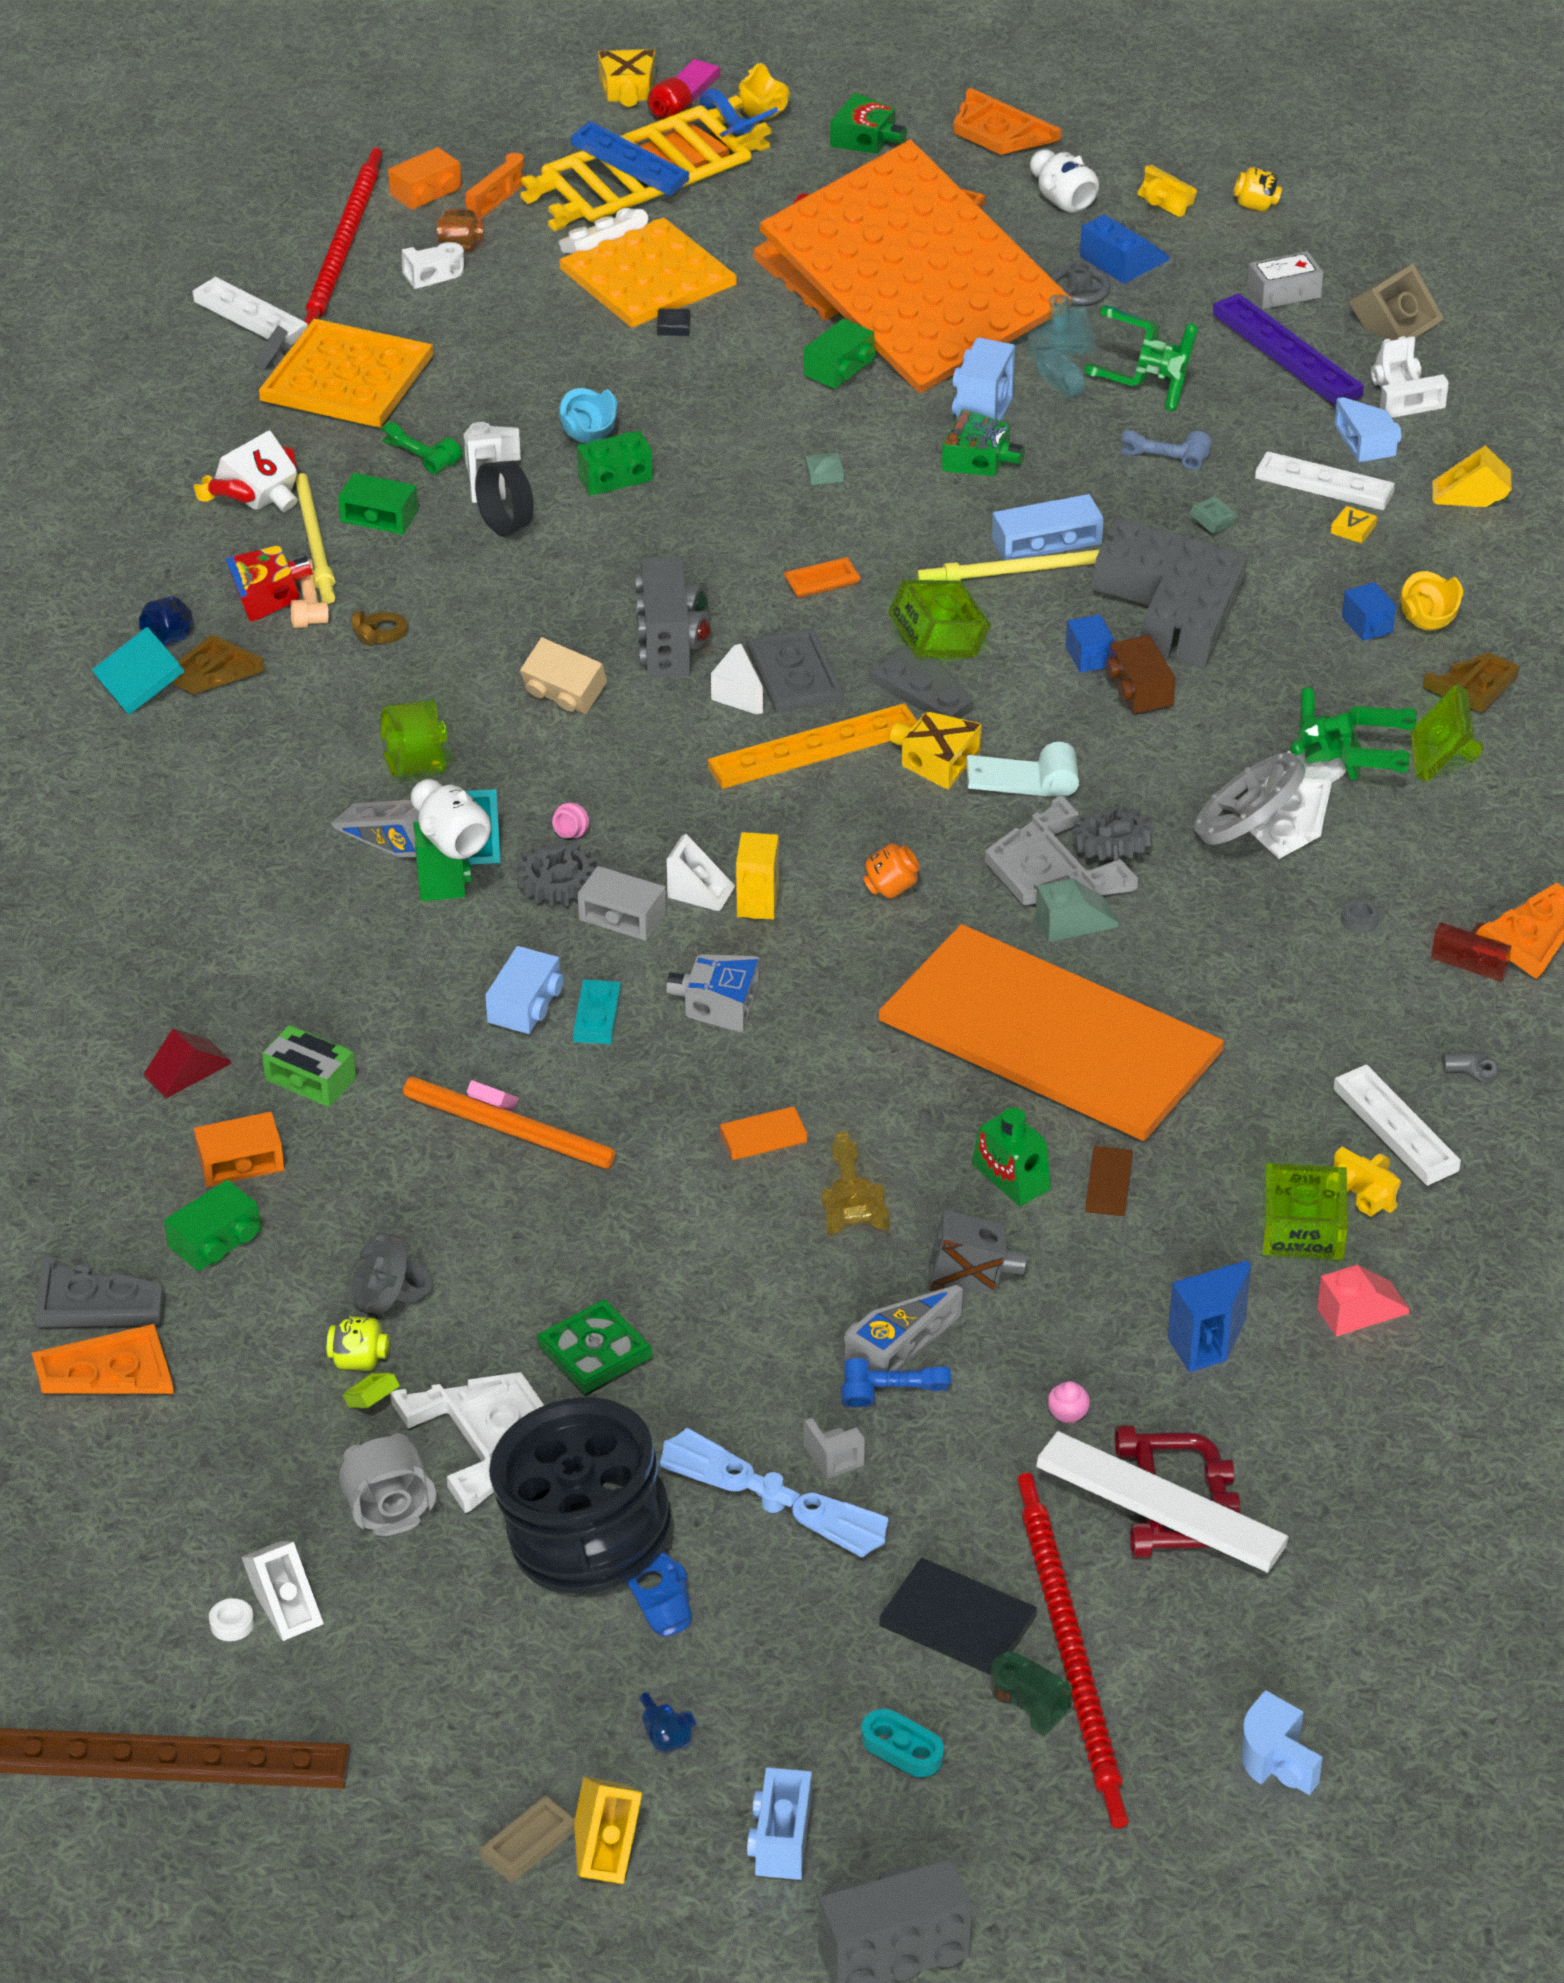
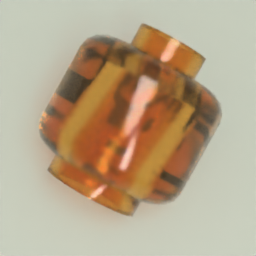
M449 209L444 212L443 217H438L437 238L439 243L453 242L460 244L464 251H472L477 245V240H483V221H477V216L473 210Z

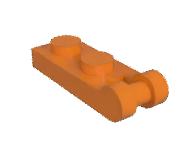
M508 154L505 158V163L465 193L467 216L473 215L478 222L524 186L521 183V178L525 177L524 173L521 172V169L524 167V156L522 154Z

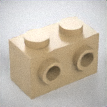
M543 637L540 638L520 669L525 688L531 695L537 698L546 697L551 699L561 708L570 712L576 710L586 714L607 683L602 663Z

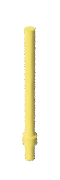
M300 473L296 475L295 483L314 564L315 587L320 591L322 602L331 604L335 600L333 590L335 584L334 574L327 564L308 476Z
M1100 550L959 565L958 562L945 563L941 568L917 570L916 576L918 584L945 581V584L960 583L961 579L1091 565L1096 563V557Z

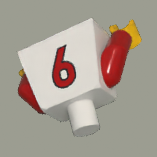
M269 430L221 457L215 476L216 479L206 475L202 478L201 485H193L198 500L206 502L212 500L215 496H226L246 503L254 510H259L274 502L285 513L293 508L298 501L291 492L298 471L295 452L290 447L281 446Z

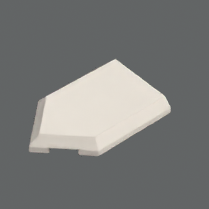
M1270 775L1259 780L1260 786L1266 787ZM1304 778L1292 797L1277 810L1273 819L1259 828H1253L1250 832L1278 859L1317 839L1322 834L1332 780Z

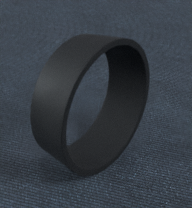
M512 461L482 464L476 474L475 493L477 504L485 523L499 536L509 535L528 526L533 517L534 500L530 483L523 470ZM500 473L506 480L511 492L514 508L513 520L507 514L500 497Z

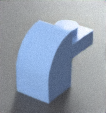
M1266 1690L1251 1706L1244 1719L1241 1744L1243 1766L1247 1773L1261 1785L1272 1773L1287 1787L1298 1788L1310 1795L1320 1782L1323 1757L1297 1743L1301 1736L1303 1711Z

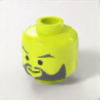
M343 1316L337 1322V1325H331L329 1328L327 1357L333 1358L334 1364L340 1369L373 1371L377 1367L380 1358L387 1359L389 1334H382V1327L377 1319Z

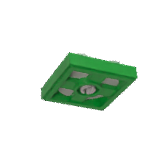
M606 1299L537 1334V1345L583 1394L590 1392L653 1357L652 1347Z

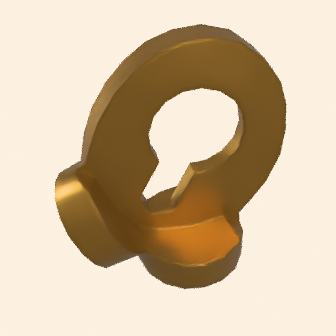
M361 610L354 611L352 614V627L359 640L366 645L373 646L375 643L395 642L402 639L408 631L407 620L397 613L378 612L365 616L364 611ZM383 621H393L397 624L396 627L390 630L372 629Z

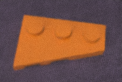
M1559 883L1553 884L1529 898L1518 908L1510 909L1503 913L1499 919L1482 925L1475 933V936L1537 980L1564 941V887Z
M154 1324L32 1353L33 1364L42 1394H174L172 1380Z

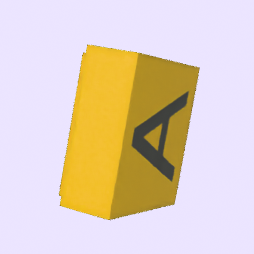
M1346 506L1333 521L1331 533L1362 544L1376 527L1377 516Z

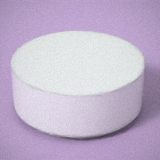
M229 1598L218 1602L209 1613L211 1632L215 1637L224 1641H237L246 1637L254 1626L251 1606L247 1602L236 1598Z

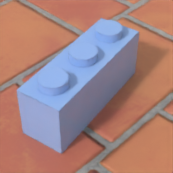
M1090 494L993 512L992 540L1003 560L1030 558L1102 544L1103 516Z

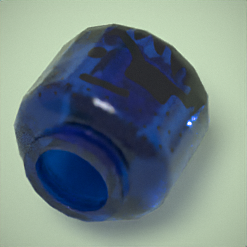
M169 596L149 601L145 604L139 616V628L142 631L148 627L164 645L186 638L190 632L193 617L189 607L180 598Z

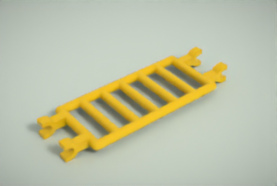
M737 95L728 99L735 111L743 107V101ZM700 105L628 132L620 137L634 144L649 138L676 166L689 172V181L682 186L684 187L751 160L752 154L750 151L752 150L762 151L770 148V143L764 137L771 134V128L764 122L755 126L750 133L736 138L733 134H729L721 138L720 133L727 130L723 125L727 122L717 108L708 111L704 106ZM700 119L734 154L721 158L687 123ZM675 129L709 163L696 168L661 133ZM583 150L545 164L541 168L543 175L538 177L528 175L521 178V183L528 189L521 192V198L527 204L536 201L541 194L557 189L570 202L565 205L556 203L549 206V212L555 218L548 220V226L554 231L565 228L569 222L581 217H585L589 222H595L598 219L617 213L621 208H631L665 193L652 186L644 188L633 176L600 160L632 192V194L618 198L585 164V162L596 159V157ZM572 168L606 204L592 208L559 172Z

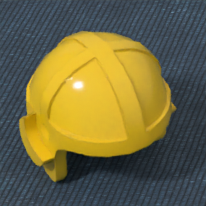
M756 64L753 69L748 71L749 75L740 81L738 97L743 101L741 110L750 118L777 107L778 112L763 119L768 120L784 111L788 104L790 92L786 84L770 76L764 64Z
M1421 571L1414 573L1405 581L1401 589V611L1409 622L1420 629L1428 631L1441 629L1452 622L1457 615L1461 598L1463 597L1462 585L1456 577L1446 580L1433 572Z

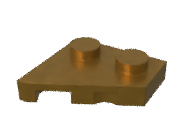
M211 634L177 661L185 672L171 683L192 694H196L261 673L265 670L264 658Z
M1488 652L1476 656L1470 661H1461L1451 665L1449 673L1436 676L1433 671L1427 673L1424 676L1423 687L1483 713L1518 677L1520 665Z

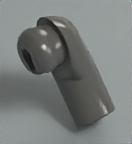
M1483 1052L1443 1053L1442 1055L1444 1072L1464 1071L1479 1082L1485 1083L1495 1080L1498 1076L1499 1067L1497 1062Z

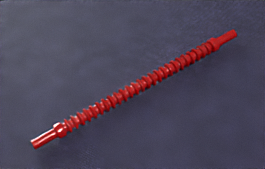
M373 148L367 162L362 164L349 195L328 253L306 304L307 314L304 322L308 323V326L313 319H319L326 311L368 199L379 175L378 165L383 155L382 150L379 148Z
M1022 1473L1017 1477L1024 1504L1022 1519L1026 1527V1533L1029 1536V1544L1032 1546L1031 1552L1034 1555V1563L1037 1565L1036 1570L1039 1574V1581L1042 1584V1592L1045 1593L1044 1599L1048 1603L1049 1618L1053 1623L1052 1629L1055 1632V1640L1058 1642V1650L1061 1652L1060 1658L1064 1662L1063 1669L1066 1671L1065 1677L1069 1682L1068 1688L1072 1692L1071 1699L1074 1701V1710L1077 1712L1076 1717L1080 1722L1079 1728L1083 1732L1082 1739L1085 1742V1750L1088 1752V1761L1091 1763L1090 1769L1094 1773L1093 1780L1096 1789L1103 1794L1111 1826L1113 1828H1122L1129 1822L1120 1792L1123 1780L1120 1770L1117 1768V1759L1114 1758L1115 1751L1111 1747L1112 1741L1108 1737L1109 1730L1105 1727L1106 1719L1103 1717L1104 1712L1100 1707V1698L1097 1697L1098 1690L1094 1686L1095 1679L1092 1677L1093 1672L1089 1667V1658L1086 1657L1087 1650L1083 1647L1082 1632L1078 1627V1619L1075 1617L1076 1611L1073 1608V1600L1070 1598V1590L1067 1588L1068 1582L1065 1579V1571L1062 1569V1561L1059 1559L1058 1546L1054 1541L1055 1535L1052 1532V1524L1049 1522L1050 1517L1047 1507L1040 1502L1033 1475L1031 1473Z

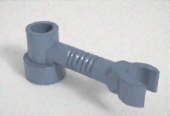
M1127 430L1123 432L1121 441L1128 443H1123L1120 452L1128 455L1142 454L1143 452L1155 453L1156 455L1180 458L1186 469L1198 470L1201 468L1203 459L1209 455L1212 440L1204 432L1192 431L1186 436L1183 445L1148 440L1134 431Z

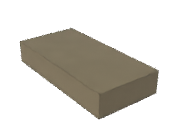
M545 1795L479 1848L480 1858L506 1880L513 1883L575 1832V1818Z

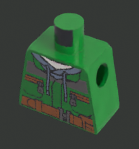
M962 409L942 444V471L994 477L1003 462L1021 465L1024 459L1025 446L1010 442V426L1008 423Z

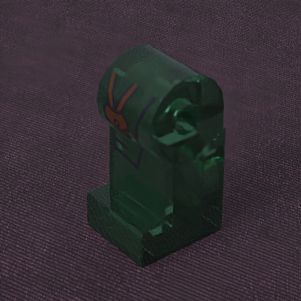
M1015 1652L1002 1653L993 1660L991 1665V1692L993 1697L1001 1703L1015 1705L1030 1715V1728L1045 1737L1071 1711L1072 1684L1033 1660H1029Z

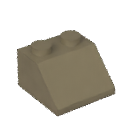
M1413 263L1388 275L1349 300L1363 328L1384 339H1390V341L1397 340L1401 336L1406 338L1414 336L1417 338L1444 320Z

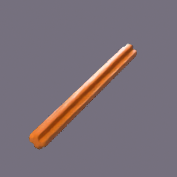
M409 1077L403 1087V1094L409 1099L598 1167L610 1169L615 1160L616 1151L611 1147L419 1078Z

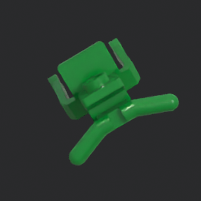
M1101 306L1099 314L1145 328L1147 331L1141 347L1135 377L1091 363L1086 364L1084 373L1105 377L1130 386L1144 383L1149 372L1158 374V378H1171L1164 407L1169 412L1176 411L1186 375L1185 371L1198 333L1197 325L1194 323L1187 324L1181 344H1176L1158 339L1159 327L1154 321L1122 312L1113 306Z
M1305 687L1301 690L1300 729L1297 738L1290 746L1291 753L1300 756L1306 750L1305 759L1308 764L1320 761L1328 762L1342 757V762L1350 780L1359 779L1361 767L1392 769L1399 773L1409 770L1410 753L1405 750L1392 751L1361 748L1355 733V727L1357 725L1412 730L1416 727V710L1409 707L1389 709L1356 706L1350 708L1349 712L1340 713L1338 716L1330 717L1329 714L1322 715V717H1315V691L1311 687Z

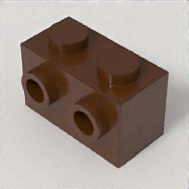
M1150 635L1110 643L1109 658L1105 659V671L1110 680L1113 679L1116 683L1121 700L1128 703L1133 714L1174 705L1176 677Z

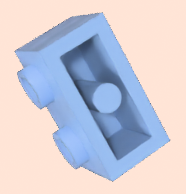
M517 946L486 993L487 1023L530 1034L538 1020L542 1021L545 1018L548 1004L553 996H558L562 990L564 976L560 974L559 957Z
M766 1767L763 1791H755L753 1819H759L757 1829L750 1828L747 1855L755 1857L756 1876L802 1880L812 1805L811 1771Z

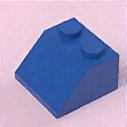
M1105 214L1081 226L1080 257L1123 284L1169 261L1170 256Z

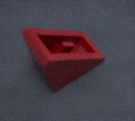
M172 1028L144 1072V1078L167 1099L231 1065V1061L209 1039Z

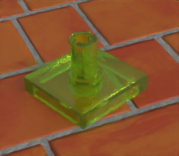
M1458 684L1416 723L1414 729L1410 730L1416 777L1424 781H1429L1456 754L1472 763L1475 761V757L1478 758L1483 749L1482 742L1473 739L1474 733L1468 690Z

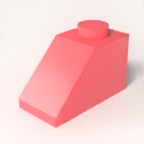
M1360 1265L1325 1274L1320 1278L1317 1309L1335 1336L1409 1314V1307L1391 1281Z

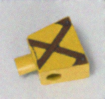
M655 49L598 51L599 80L607 101H620L624 106L631 107L637 101L647 100V95L654 86L656 78Z
M927 712L922 715L913 727L900 722L895 723L890 733V742L902 746L903 767L943 788L949 789L966 769L967 755L977 756L981 751L982 724Z

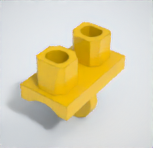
M1146 165L1144 170L1145 178L1137 195L1145 198L1147 203L1153 206L1157 205L1178 217L1185 215L1187 207L1194 204L1197 189L1153 165Z
M1342 1146L1335 1152L1334 1165L1326 1177L1325 1187L1334 1188L1335 1194L1333 1195L1337 1198L1343 1197L1349 1190L1357 1194L1356 1205L1358 1209L1371 1217L1381 1209L1391 1213L1398 1207L1396 1195L1401 1180L1396 1178L1394 1173L1388 1171L1390 1159L1384 1154H1378L1372 1160H1369L1364 1156L1356 1155Z

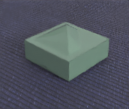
M838 453L805 456V466L811 485L844 482V471Z
M1216 496L1193 505L1189 514L1212 534L1232 527L1236 524L1239 517Z

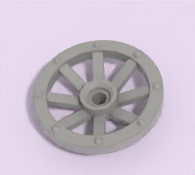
M1281 753L1266 758L1251 767H1246L1243 772L1211 796V799L1205 804L1195 820V832L1204 843L1215 845L1235 839L1253 828H1259L1267 824L1276 815L1277 810L1292 797L1301 785L1306 772L1304 765L1295 754ZM1270 775L1266 787L1260 786L1259 780ZM1248 788V792L1245 793L1241 798H1239L1238 800L1234 799L1241 792ZM1223 809L1235 812L1233 814L1218 816Z

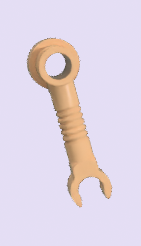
M308 559L313 572L312 559ZM313 572V575L298 580L304 600H291L293 628H306L308 624L328 623L327 602H318Z

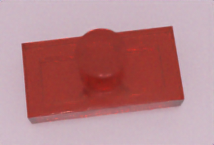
M1440 922L1434 933L1431 959L1503 982L1508 973L1512 946L1475 934L1486 923H1477L1472 931L1469 932Z

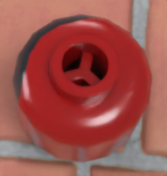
M671 77L664 79L650 89L647 95V104L653 116L658 120H662L688 110L692 104V95L685 82Z

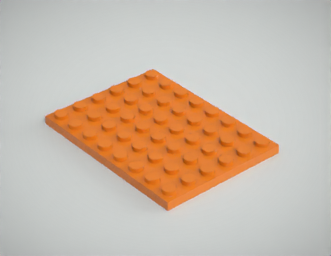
M911 139L760 222V232L845 319L875 332V349L918 393H922L954 375L956 368H961L963 365L965 351L967 349L971 350L977 337L1009 343L1071 306L1072 298Z

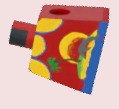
M279 546L226 558L233 582L250 622L259 620L291 604V600H298L300 596L294 581L313 575L306 555L287 562Z

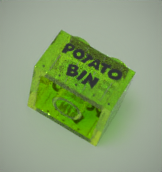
M902 580L888 611V614L916 657H977L991 627V624L962 581Z
M1266 1163L1262 1194V1255L1344 1259L1348 1228L1347 1167Z

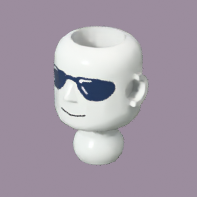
M1040 150L1031 158L1030 169L1033 175L1038 177L1039 189L1059 209L1067 213H1077L1085 210L1093 203L1099 190V181L1095 172L1083 163L1081 156L1075 157L1068 152H1061L1055 155L1050 150Z

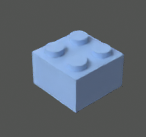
M977 337L971 350L967 349L965 351L963 365L961 368H956L953 376V387L957 388V395L953 400L952 414L956 415V419L962 409L999 421L1002 420L1013 399L1014 344Z

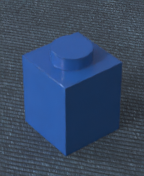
M1375 582L1344 591L1342 618L1362 641L1393 632L1396 605Z
M1101 615L1067 621L1065 647L1079 672L1105 668V659L1109 658V645L1115 642V639Z

